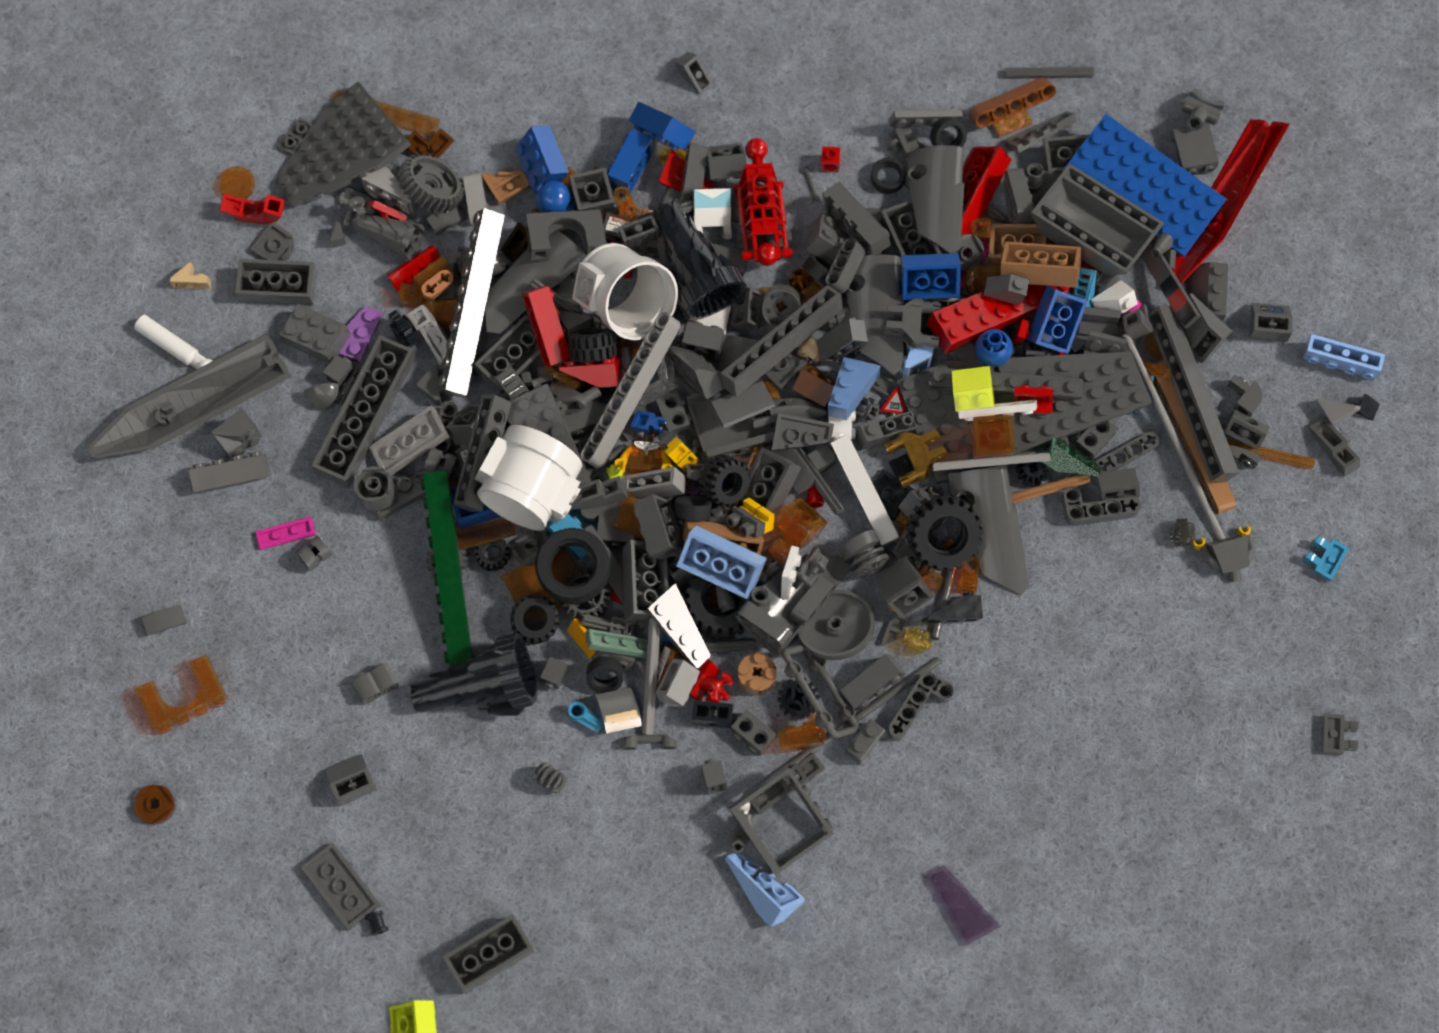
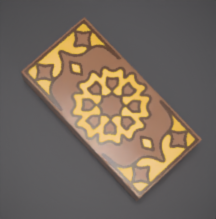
M1024 110L992 124L998 137L1001 138L1031 126L1033 122L1027 111Z

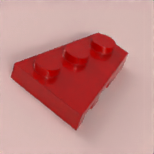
M673 149L670 150L658 184L681 192L685 160H682ZM704 177L702 189H715L716 186Z

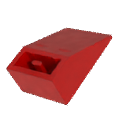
M614 356L613 358L597 362H575L568 359L559 367L560 371L596 387L618 386L624 376V372L620 368L622 364L621 356Z

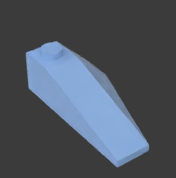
M733 853L726 856L725 860L757 914L770 927L783 922L805 901L791 885L785 883L782 886L773 880L776 875L771 872L769 874L761 872L759 864L743 853Z

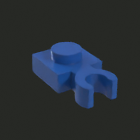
M637 410L630 427L632 430L650 433L651 429H654L657 433H662L663 429L658 425L666 424L667 422L663 417L656 418L654 413Z

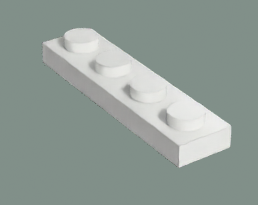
M1037 400L999 403L989 408L958 411L959 419L964 418L965 421H972L980 416H983L984 419H990L998 414L1008 417L1013 416L1015 412H1021L1023 415L1032 414L1033 410L1037 409Z

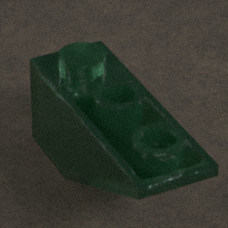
M1053 438L1042 452L1050 453V461L1041 462L1054 471L1095 477L1100 476L1101 469L1096 462L1086 460L1080 451L1076 449L1073 451L1067 447L1068 444L1062 439L1057 440Z

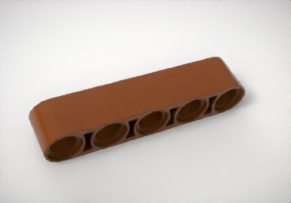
M1045 78L1036 79L972 107L968 114L969 119L980 128L987 127L1053 98L1056 88Z

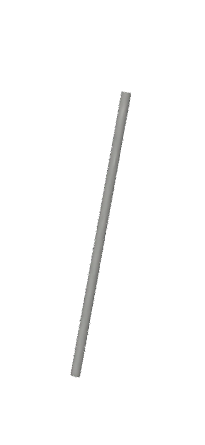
M1126 333L1122 337L1127 339L1126 346L1129 352L1132 353L1148 393L1218 540L1225 539L1223 531L1131 337Z

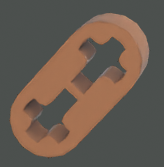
M442 270L422 285L423 297L427 300H433L453 285L452 273L448 270ZM441 277H444V278H447V277H448V282H447V283H446V281L441 282V281H442ZM428 287H429V289L434 288V289H433L434 293H431V292H428V293H427V288H428Z

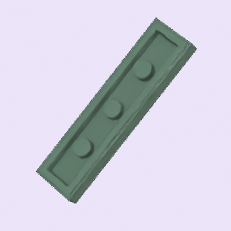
M593 629L586 631L588 649L647 658L648 639Z

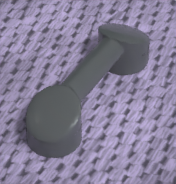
M664 734L632 735L622 742V749L636 750L637 743L661 742V749H676L677 742Z

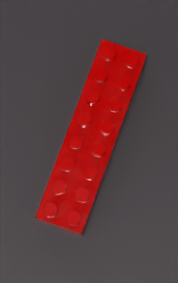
M1028 285L1026 297L1019 306L984 296L983 291L933 312L926 323L933 335L939 336L938 343L946 354L976 341L979 335L986 330H1002L1021 322L1023 319L1026 320L1035 316L1045 288L1048 285ZM1049 286L1051 288L1069 294H1072L1074 288L1062 286Z

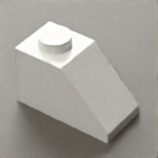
M1122 280L1091 299L1093 308L1120 311V314L1138 304L1134 290Z

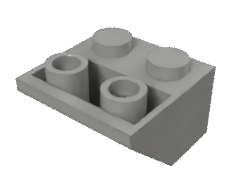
M672 659L656 691L658 700L666 704L684 706L693 685L697 682L700 671L684 660Z

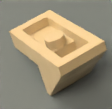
M189 262L170 278L173 288L211 289V281L208 276L204 274L194 275L192 262Z

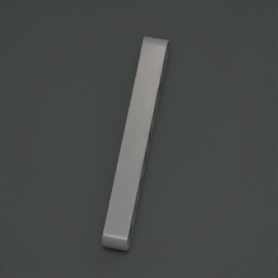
M667 312L660 313L655 319L582 449L581 459L594 468H600L605 463L680 329V322Z

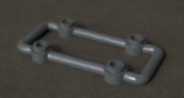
M803 644L783 649L782 657L787 664L784 672L789 678L796 679L817 714L814 719L815 724L819 728H825L827 733L834 739L856 734L859 731V724L855 719V710L851 705L846 704L824 668L826 666L825 660L808 652ZM801 652L807 653L810 658L808 668L812 672L820 674L840 708L838 712L839 719L843 722L848 721L851 727L837 731L831 724L832 716L829 712L822 709L801 674V665L793 660L790 655Z

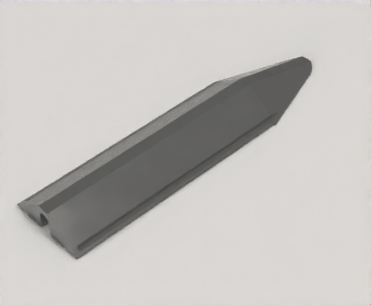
M266 333L153 393L130 403L90 443L88 448L89 454L93 458H104L156 448L290 378L291 375L283 359L279 357L277 348Z

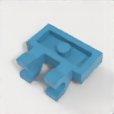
M1318 536L1312 543V546L1323 550L1324 553L1319 558L1314 553L1309 552L1308 555L1306 554L1303 562L1315 566L1313 572L1330 582L1349 548L1335 539H1331L1328 542L1321 536Z

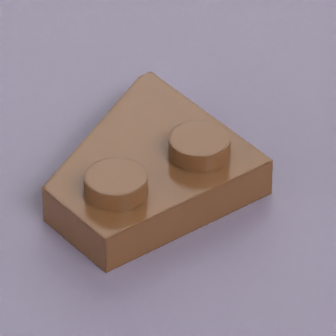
M522 170L498 172V174L487 175V173L481 174L482 179L499 205L531 188Z

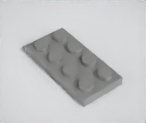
M431 405L369 447L378 466L391 476L449 438V435L436 409Z

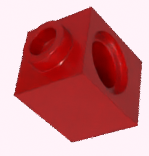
M822 146L821 172L839 173L840 147Z

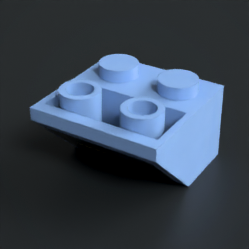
M907 345L906 354L903 358V369L900 371L903 374V378L929 369L935 347L921 346L917 349Z

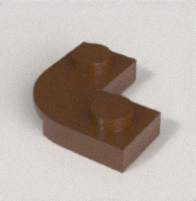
M441 128L429 142L414 130L407 138L411 144L407 149L413 154L424 153L427 155L430 153L431 157L436 155L438 159L455 140Z

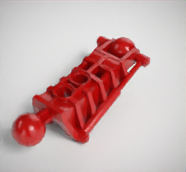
M755 137L750 139L745 145V153L752 160V164H746L743 167L739 184H734L733 191H735L737 197L740 228H742L744 252L741 254V259L743 261L754 259V263L758 262L762 266L768 267L776 261H780L781 257H792L793 250L788 248L786 216L782 193L784 182L777 181L772 163H763V159L768 153V146L763 139ZM757 182H762V183H764L765 185L762 186V187H759V186H757L755 183H757ZM759 199H763L766 201V203L759 204L757 201ZM767 210H770L771 217L765 216ZM754 211L761 213L762 218H754ZM773 234L775 246L772 243H763L757 247L756 235ZM779 239L783 240L784 249L780 250ZM748 241L752 242L753 252L749 251Z

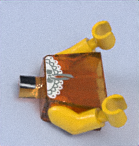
M644 432L642 441L634 440L633 445H629L620 455L619 459L615 460L614 470L622 468L624 473L626 468V474H638L673 466L670 457L658 445L659 442H654L655 434Z

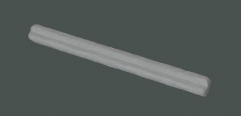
M653 618L649 619L642 721V734L653 735L660 627Z

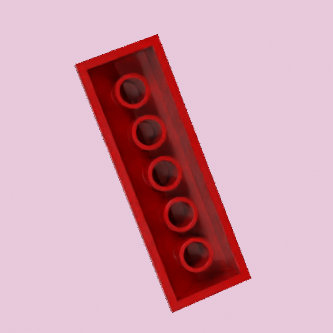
M1000 146L973 147L963 166L962 183H964L961 234H974L997 187L1000 185L1005 170L1008 169L1012 160Z

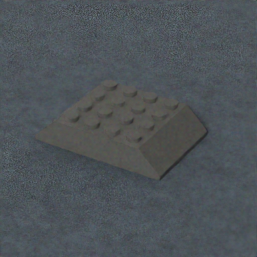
M1070 163L1031 212V216L1042 235L1058 245L1081 247V260L1105 275H1126L1164 224L1161 220Z

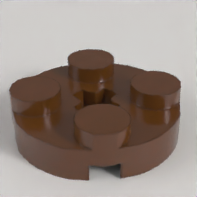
M148 785L142 788L135 798V813L143 822L151 825L164 823L172 816L175 810L174 796L164 786ZM152 800L160 802L157 809H150Z

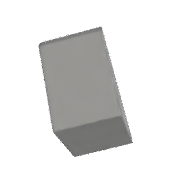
M1324 398L1318 399L1330 422L1336 425L1358 412L1361 407Z

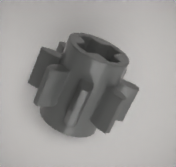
M863 397L856 408V413L860 415V419L873 421V418L877 417L880 405L875 404V399Z

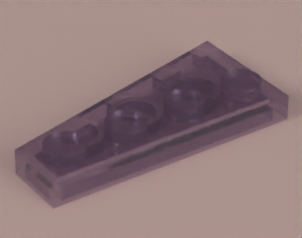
M944 865L926 874L965 946L1001 927Z

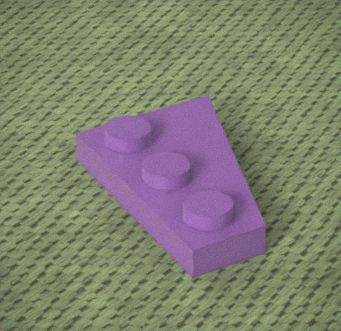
M365 306L346 326L351 335L339 355L361 363L380 323L383 312Z

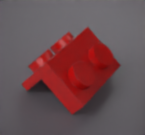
M1020 385L1015 387L1014 402L1036 399L1037 409L1033 410V413L1052 414L1053 389L1047 386L1030 388L1027 385Z

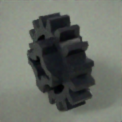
M397 310L388 314V318L391 321L389 327L401 343L406 342L410 348L419 343L415 335L417 331L405 314L401 316Z
M788 679V685L783 683V690L778 691V694L782 696L777 698V702L782 703L779 709H785V716L791 714L792 720L795 716H798V720H801L803 715L808 719L809 712L814 714L815 711L811 704L807 708L806 700L808 699L802 689L798 688L800 686L796 679L795 682ZM810 682L808 686L816 699L819 700L820 695H815L818 692V688L812 689L813 682ZM790 690L791 696L785 700V696ZM795 693L798 697H802L801 702L795 700ZM791 707L798 708L799 711L793 710Z

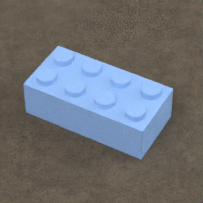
M695 526L688 535L677 567L748 599L757 584L767 558L701 527Z

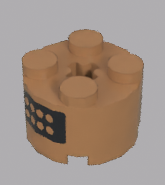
M757 652L746 656L738 666V683L746 693L762 696L774 687L777 670L774 661L762 652ZM754 672H756V673H759V672H760V673H761L760 677H758L757 675L754 676Z

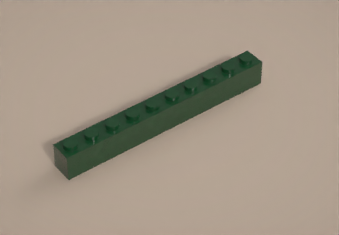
M445 470L424 473V479H420L422 491H426V498H423L424 509H428L429 517H426L427 529L431 528L432 535L428 536L429 547L434 550L431 562L432 567H436L437 572L433 576L435 586L439 587V594H436L437 605H441L442 613H439L440 625L444 624L445 631L441 633L442 642L447 645L444 658L445 663L453 666L472 657L473 653L448 472Z

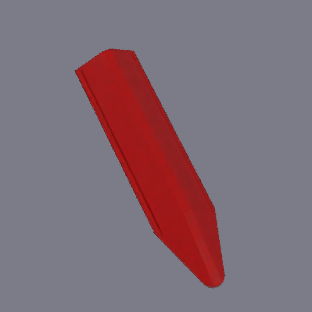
M1249 120L1211 186L1213 190L1227 200L1185 257L1182 258L1176 253L1175 269L1172 270L1181 284L1224 241L1291 123L1272 121L1268 125L1265 120Z

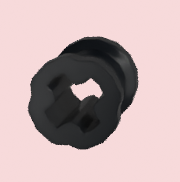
M382 910L366 916V920H369L372 928V936H377L389 930L388 926H385Z

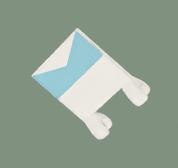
M693 189L694 224L697 230L703 234L702 227L723 226L722 237L731 239V189Z

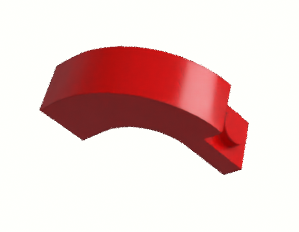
M224 193L218 213L235 217V220L240 222L270 224L281 218L285 200L266 195L262 200L251 201Z

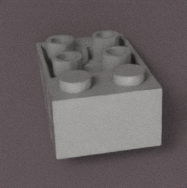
M384 166L378 171L374 168L366 172L367 176L362 178V182L367 195L382 201L386 206L398 209L399 212L406 214V216H415L411 199H408V195L404 194V189L400 188L399 182L389 168Z

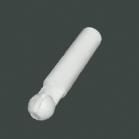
M142 315L137 320L134 327L137 332L187 366L191 365L195 369H199L213 361L200 355L197 349L148 316Z

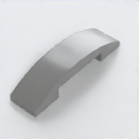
M421 305L407 315L416 330H419L439 361L437 364L443 372L442 362L447 354L446 343L448 338L429 310L424 305Z

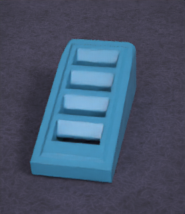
M1080 267L1077 288H1073L1072 295L1084 298L1088 301L1086 307L1092 308L1091 299L1094 298L1097 270ZM1083 274L1089 275L1090 278H1083ZM1082 282L1088 283V286H1083Z

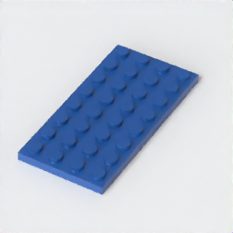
M1107 114L1103 116L1069 161L1071 165L1164 222L1154 238L1161 233L1169 234L1173 239V245L1170 249L1176 250V253L1182 258L1185 257L1227 200Z

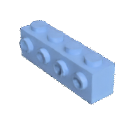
M1311 334L1306 342L1302 359L1312 364H1323L1329 369L1337 368L1344 370L1347 374L1362 375L1365 379H1376L1382 371L1385 354Z

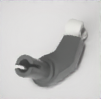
M748 802L740 810L743 811L744 816L753 828L752 814H748L750 809V802ZM737 824V828L728 837V845L734 853H741L749 841L739 824Z

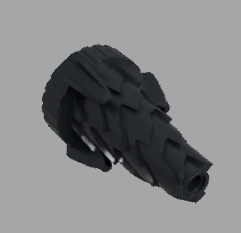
M673 199L671 202L654 209L652 214L664 237L665 251L672 264L670 267L678 287L676 310H680L685 319L697 320L716 314L737 301L746 291L747 287L743 279L744 274L742 270L722 254L717 255L711 242L707 243L702 232L697 230L690 215L685 214L678 199Z
M518 633L498 637L495 640V644L480 655L469 657L462 663L448 667V670L430 674L429 678L409 683L413 707L416 712H425L447 706L451 709L459 706L491 704L487 709L489 715L518 716L525 707L532 706L537 701L538 696L533 663L526 644Z

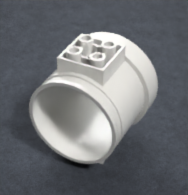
M609 243L595 248L584 258L582 263L579 262L572 299L599 316L602 322L619 336L629 340L645 339L660 313L667 312L671 316L673 315L678 300V287L672 273L657 261L649 257L640 256L622 244ZM637 267V281L630 296L619 306L608 310L610 294L616 282L627 271Z
M511 425L502 439L497 437L475 477V480L483 484L479 488L477 495L489 509L506 520L524 528L541 531L545 529L548 520L557 524L560 519L564 520L572 506L569 503L572 504L581 490L578 488L580 481L576 480L582 469V462L572 450L553 437L527 426Z

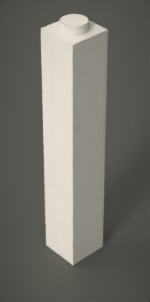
M840 434L834 437L831 445L881 545L884 547L900 539L848 434L845 436Z

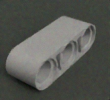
M481 173L463 175L470 225H474L473 217L477 211L487 209Z

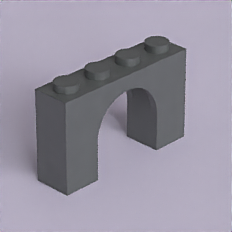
M601 210L526 214L525 228L531 261L550 259L549 236L560 229L575 231L582 237L586 256L595 248L606 244Z

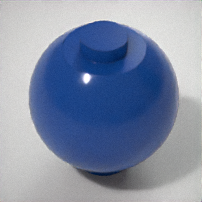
M557 180L547 181L545 184L541 183L535 190L537 193L535 197L536 206L541 213L572 211L575 207L572 203V193L563 182Z
M990 329L979 335L974 349L976 357L982 364L998 367L1010 359L1013 345L1010 337L1005 332L998 329Z

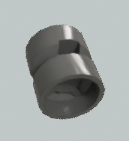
M431 448L424 471L431 473L446 470L448 472V479H451L458 456L449 453L444 455L441 450ZM442 461L445 462L444 467L440 466Z
M317 535L308 542V546L303 545L295 551L310 571L319 565L320 560L325 561L332 555ZM314 549L318 551L316 556L312 552Z

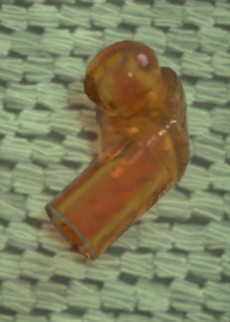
M766 381L764 384L773 400L780 399V392L769 381Z

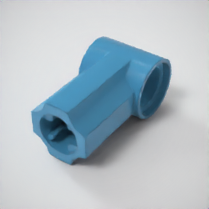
M581 702L571 703L568 708L569 718L599 734L602 729L600 715L585 707ZM574 708H580L582 714L574 716L571 711Z

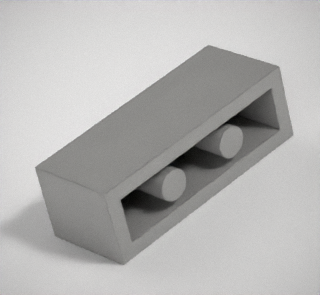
M676 467L627 475L624 481L629 498L643 499L651 494L665 498L685 493L686 476Z

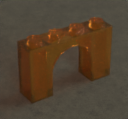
M207 654L189 662L198 682V693L195 699L187 706L175 708L165 704L153 680L135 689L151 726L157 734L168 733L172 730L171 727L177 724L184 725L190 721L189 718L195 715L197 717L202 716L208 712L207 709L213 706L215 708L221 707L229 699Z

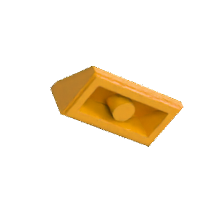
M575 618L568 627L567 632L585 654L592 659L596 650L588 649L586 640L587 630L581 625L578 618Z

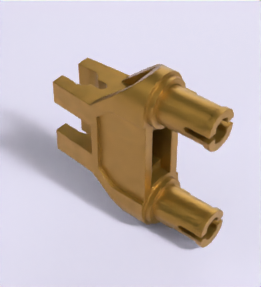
M935 429L921 436L902 431L898 435L899 437L884 443L888 454L903 447L906 448L914 465L913 471L899 477L903 488L917 481H926L933 469V464L948 456V452L943 446L932 451L928 448L929 445L941 439L939 432Z

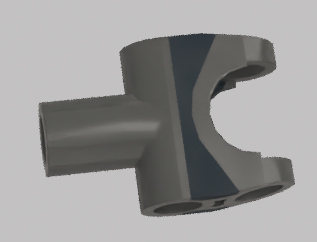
M1194 88L1189 93L1181 110L1190 115L1187 119L1188 128L1193 131L1200 130L1205 122L1215 126L1225 102L1222 100L1215 102L1207 101L1201 97L1199 90Z

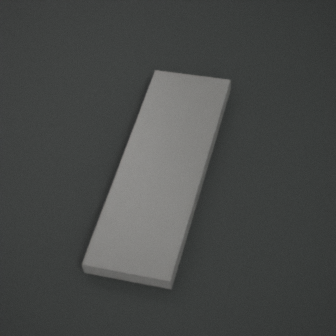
M1050 453L936 462L933 464V470L1050 461Z

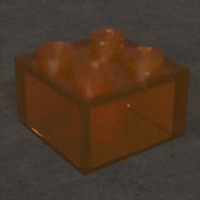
M1012 415L973 417L971 426L974 459L1014 455Z
M799 497L781 509L774 519L773 528L778 534L788 540L792 546L799 547L800 550L815 540L828 522Z

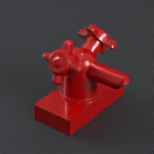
M707 659L699 669L700 673L697 677V682L693 685L689 695L692 699L701 701L708 691L709 697H706L705 701L720 703L721 699L728 701L730 695L723 689V686L725 684L731 686L733 683L732 678L724 671L721 674L722 678L716 679L721 670L712 661Z

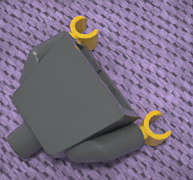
M1246 526V532H1243L1241 527H1239L1238 535L1207 543V546H1204L1205 539L1203 537H1200L1201 545L1193 541V547L1199 550L1203 559L1214 570L1220 573L1229 572L1231 582L1242 580L1240 569L1249 567V562L1252 560L1255 551L1252 537L1249 535L1251 531L1249 526Z

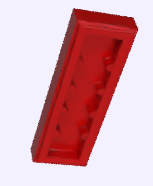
M431 245L386 276L398 292L428 272L430 263L438 265L443 260L435 246Z

